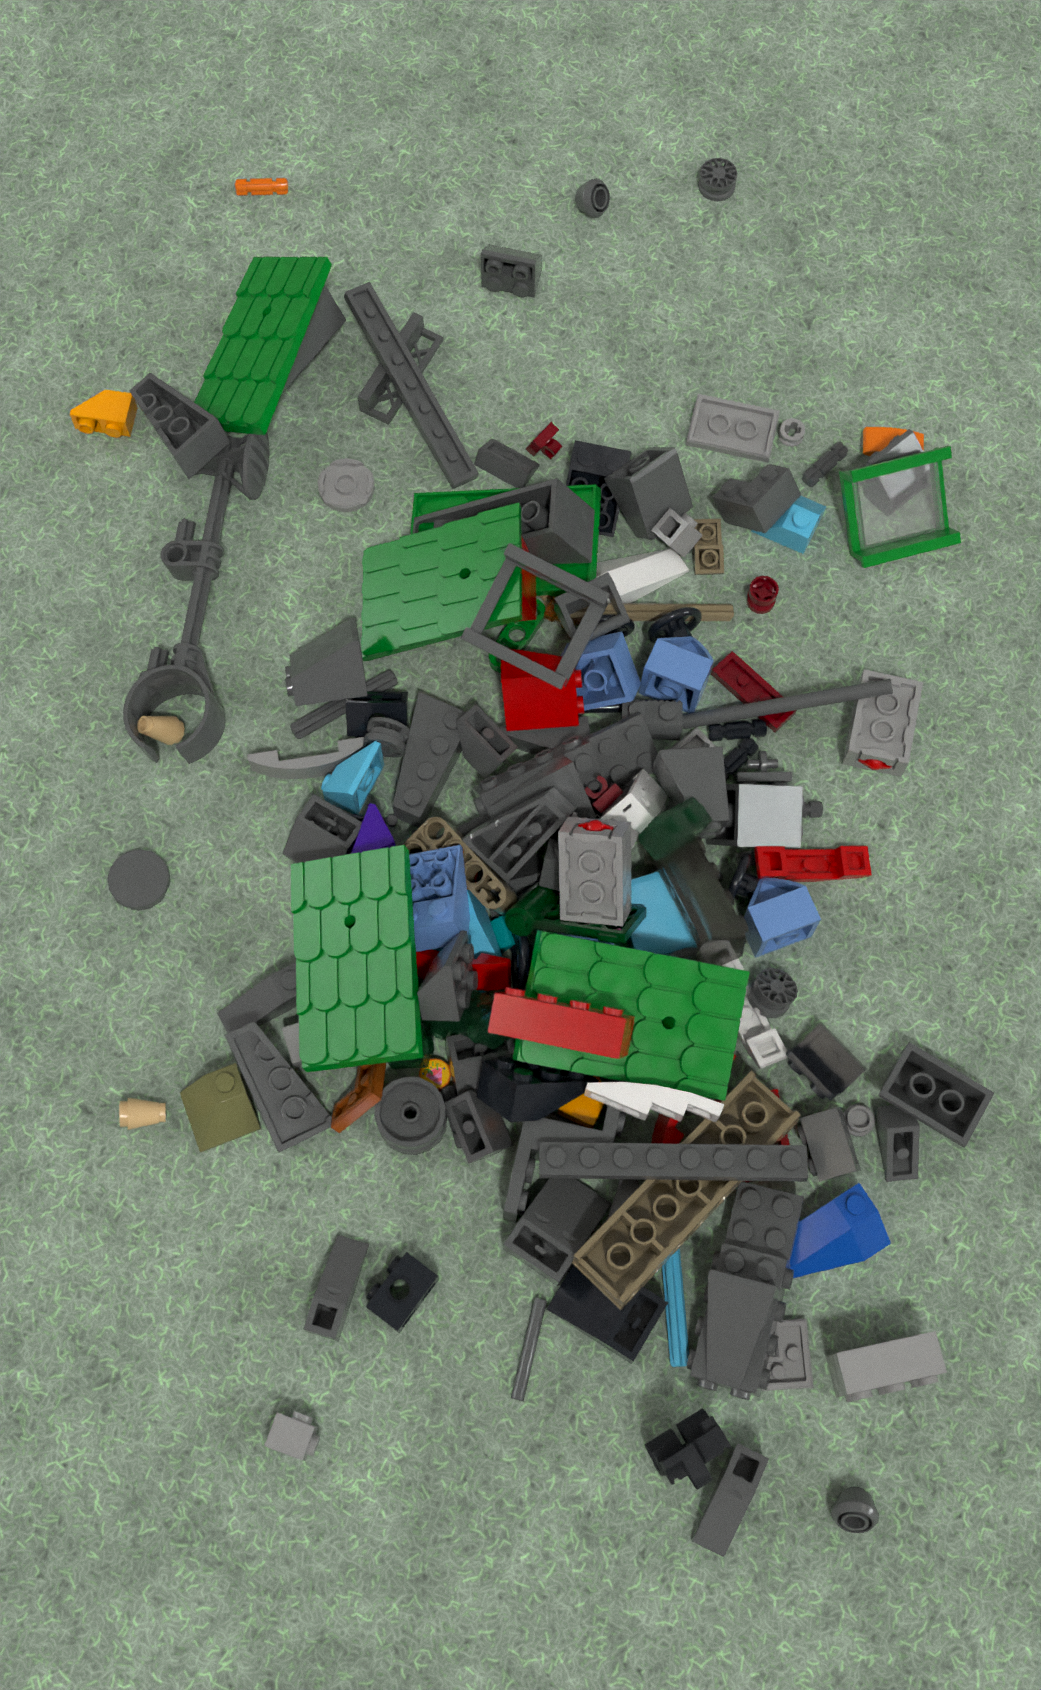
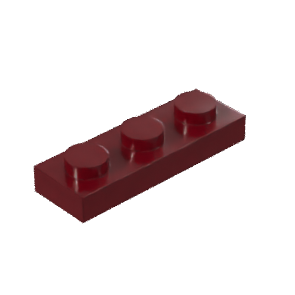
M733 651L711 671V675L743 704L783 697ZM797 710L759 716L758 718L764 720L766 725L776 733L796 714Z

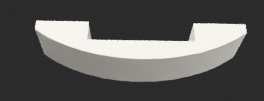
M735 951L706 961L709 964L744 970ZM748 984L746 986L747 990L740 1018L738 1037L759 1069H762L788 1058L786 1055L787 1049L776 1029L771 1028L767 1018L760 1015L761 1011L758 1008L753 1009L747 997L750 990Z

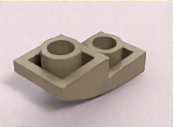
M694 519L698 523L695 529L703 535L693 547L695 575L724 574L721 519Z

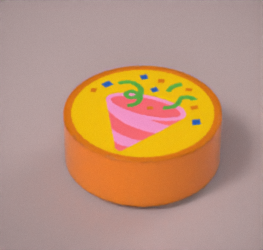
M429 1059L421 1066L419 1077L432 1083L438 1091H441L451 1081L450 1068L441 1059Z

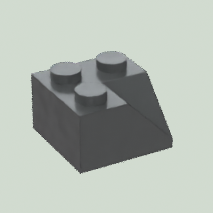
M768 464L754 480L730 478L712 498L727 524L766 533L801 496V493L789 468Z

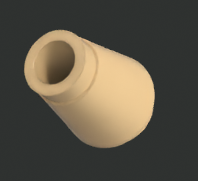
M142 716L137 724L139 733L166 745L179 743L184 736V724L176 716Z
M128 1098V1101L119 1102L120 1127H128V1130L159 1122H166L165 1103Z

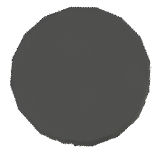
M141 849L128 851L118 857L110 867L107 878L109 891L117 903L137 911L150 909L160 903L166 896L165 893L171 882L169 869L162 858L152 851Z

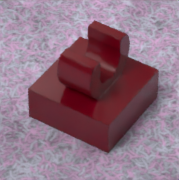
M550 422L529 444L526 450L532 456H535L541 450L545 456L552 459L562 448V445L552 438L559 429Z
M602 776L595 778L600 784L599 792L593 793L590 788H584L587 796L594 799L590 803L597 814L602 813L623 793L616 783L608 785Z

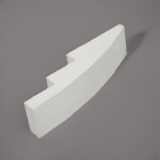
M595 1082L588 1083L584 1096L644 1121L651 1109L681 1122L687 1110L716 1123L724 1107L722 1103L690 1092L650 1084Z

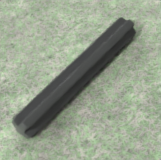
M387 670L366 682L367 692H385L396 686L398 681L395 674L391 670ZM346 699L331 701L292 723L290 728L297 739H302L346 714Z

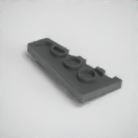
M254 1021L224 1035L278 1153L331 1128L332 1117Z

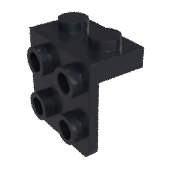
M820 1023L801 1043L786 1052L789 1058L787 1061L788 1065L798 1075L804 1073L812 1082L810 1084L811 1089L821 1099L827 1097L829 1100H833L867 1070L823 1023Z

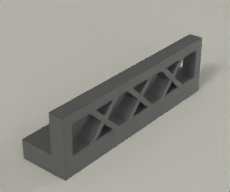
M413 312L399 334L412 357H417L418 367L421 373H423L442 344L443 337L425 329L423 316ZM421 336L434 341L430 348L418 350L417 342ZM380 362L358 395V402L361 412L389 425L403 404V401L397 391L391 392L389 387L391 380ZM390 399L392 407L387 414L374 409L378 402Z

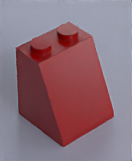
M510 649L554 672L563 657ZM501 660V683L507 731L579 726L578 714H584L583 696H577L576 689L582 688L581 669L574 670L566 687L563 686L560 690Z

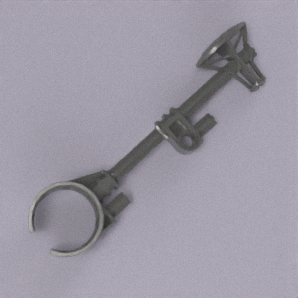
M267 432L265 435L247 434L241 439L227 436L230 443L195 474L215 476L202 540H193L196 523L189 522L188 519L183 518L178 523L175 541L167 543L160 553L162 562L175 579L193 581L181 643L175 644L173 647L175 655L171 658V665H167L168 650L161 649L160 647L151 649L147 671L140 673L139 679L129 690L123 707L124 725L129 736L145 755L156 763L159 760L158 755L151 746L144 742V734L138 732L137 724L140 717L150 716L160 704L171 698L186 694L205 697L204 715L199 726L190 737L176 745V749L188 764L206 756L214 749L223 735L225 713L221 704L215 698L203 658V651L198 645L211 581L219 577L220 558L224 552L219 542L230 488L234 485L249 500H256L260 497L269 469L270 451ZM234 472L240 473L242 485L233 479Z

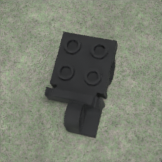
M703 1408L676 1424L685 1444H681L671 1428L644 1444L659 1475H666L671 1485L675 1484L674 1479L678 1478L681 1480L688 1476L697 1490L713 1480L705 1464L724 1452L723 1448H731L729 1441L714 1417H709Z

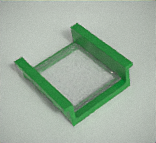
M951 446L937 447L933 450L849 471H839L849 553L852 557L861 561L862 568L961 543L960 532L949 527L942 460L952 458Z

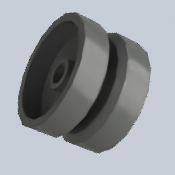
M406 1076L392 1081L383 1089L382 1099L375 1104L374 1117L381 1137L390 1148L402 1154L418 1155L430 1151L441 1141L447 1130L448 1116L442 1094L432 1083L420 1077ZM411 1111L416 1115L413 1119H407L406 1116Z

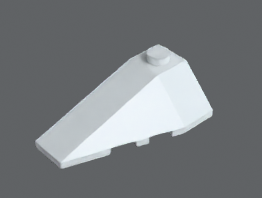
M670 548L598 562L596 578L608 572L615 583L622 602L632 603L689 572V569L679 554Z

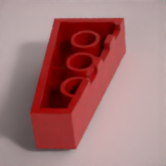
M506 987L505 992H496L494 995L488 1033L615 1059L628 1055L635 1016L623 1014L622 1009L603 1006V1010L590 1008V1003L570 1000V1004L557 1002L558 997L538 993L537 998L525 996V990Z

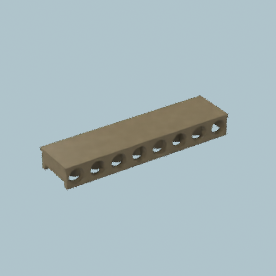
M751 1070L726 1096V1100L721 1101L724 1107L717 1122L715 1123L705 1118L681 1144L777 1145L798 1123L801 1114L790 1109L762 1084ZM645 1180L574 1254L572 1264L621 1311L742 1181Z

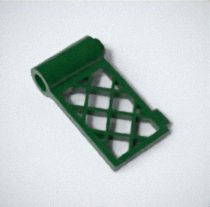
M537 882L508 910L505 915V923L509 931L518 936H527L534 929L596 938L598 941L610 943H625L646 917V907L631 905V912L623 926L560 920V894H557L554 889L539 886V882Z

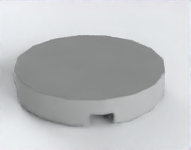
M349 458L335 460L330 463L329 467L321 471L317 482L319 495L325 505L340 512L357 511L366 506L373 497L375 489L372 472L362 462Z

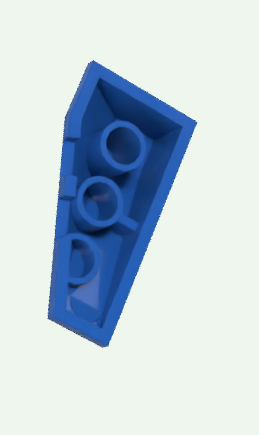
M860 1183L799 1222L790 1260V1269L794 1270L793 1278L863 1262L891 1244L879 1211Z

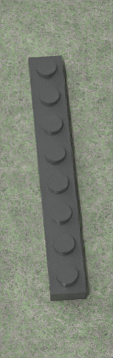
M368 282L346 291L344 294L345 301L452 489L477 479L479 473L371 283Z
M539 1142V1178L807 1182V1145Z

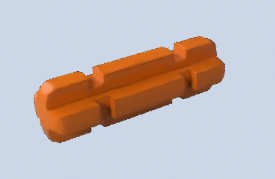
M250 178V181H247V179H236L235 190L239 196L248 195V193H251V195H273V192H277V195L288 194L287 178H276V181H272V178Z

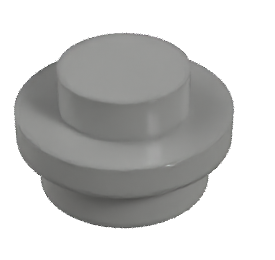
M852 1105L843 1113L849 1133L852 1136H865L874 1127V1115L864 1105Z

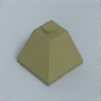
M236 1063L205 1074L180 1092L200 1153L261 1130L242 1073Z

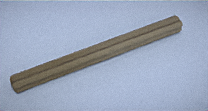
M608 603L603 615H617L611 603ZM623 603L632 621H656L671 611L685 607L699 609L702 614L701 621H731L734 617V609L731 604ZM588 607L571 614L572 621H581ZM689 616L685 621H690L693 616Z

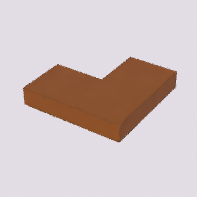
M386 1063L358 1066L355 1088L334 1105L331 1128L340 1134L382 1099Z

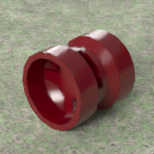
M759 576L752 580L746 600L751 611L757 614H765L773 609L779 591L778 584L773 578Z

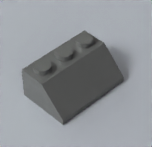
M908 1042L885 1078L878 1096L965 1148L994 1092Z

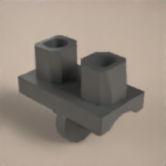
M759 751L757 759H747V769L757 768L758 772H737V774H733V781L738 784L757 785V783H768V785L787 786V782L792 781V772H767V768H778V760L767 759L766 751Z

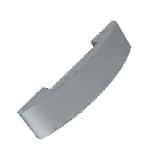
M364 737L339 740V752L281 761L278 751L273 750L247 754L251 770L262 775L281 779L315 778L325 776L328 773L332 774L338 764L365 748L363 746Z

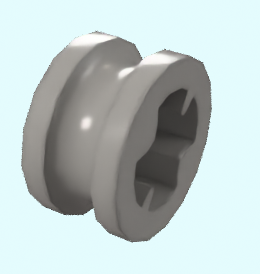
M793 418L782 422L779 431L780 442L788 447L798 446L804 438V424L800 420ZM790 429L796 430L794 437L788 435Z

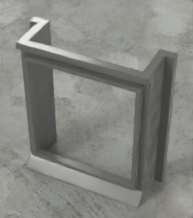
M509 543L504 552L506 559L470 629L465 628L461 639L561 690L569 682L607 608V600L610 593ZM516 566L590 603L555 672L482 635Z

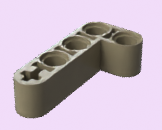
M440 817L429 818L404 842L403 845L407 847L409 854L417 853L421 849L424 852L461 845L464 850L463 857L467 888L482 905L498 914L504 915L517 902L516 894L511 887L461 840L464 837L461 832ZM444 828L443 836L437 840V832ZM483 870L482 879L475 883L476 873ZM493 889L499 892L501 900L498 902L497 897L489 891Z

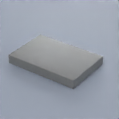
M698 394L686 446L768 463L780 411Z

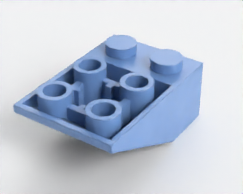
M461 845L409 854L416 952L445 947L460 931H467V934L469 932L470 913L463 848Z

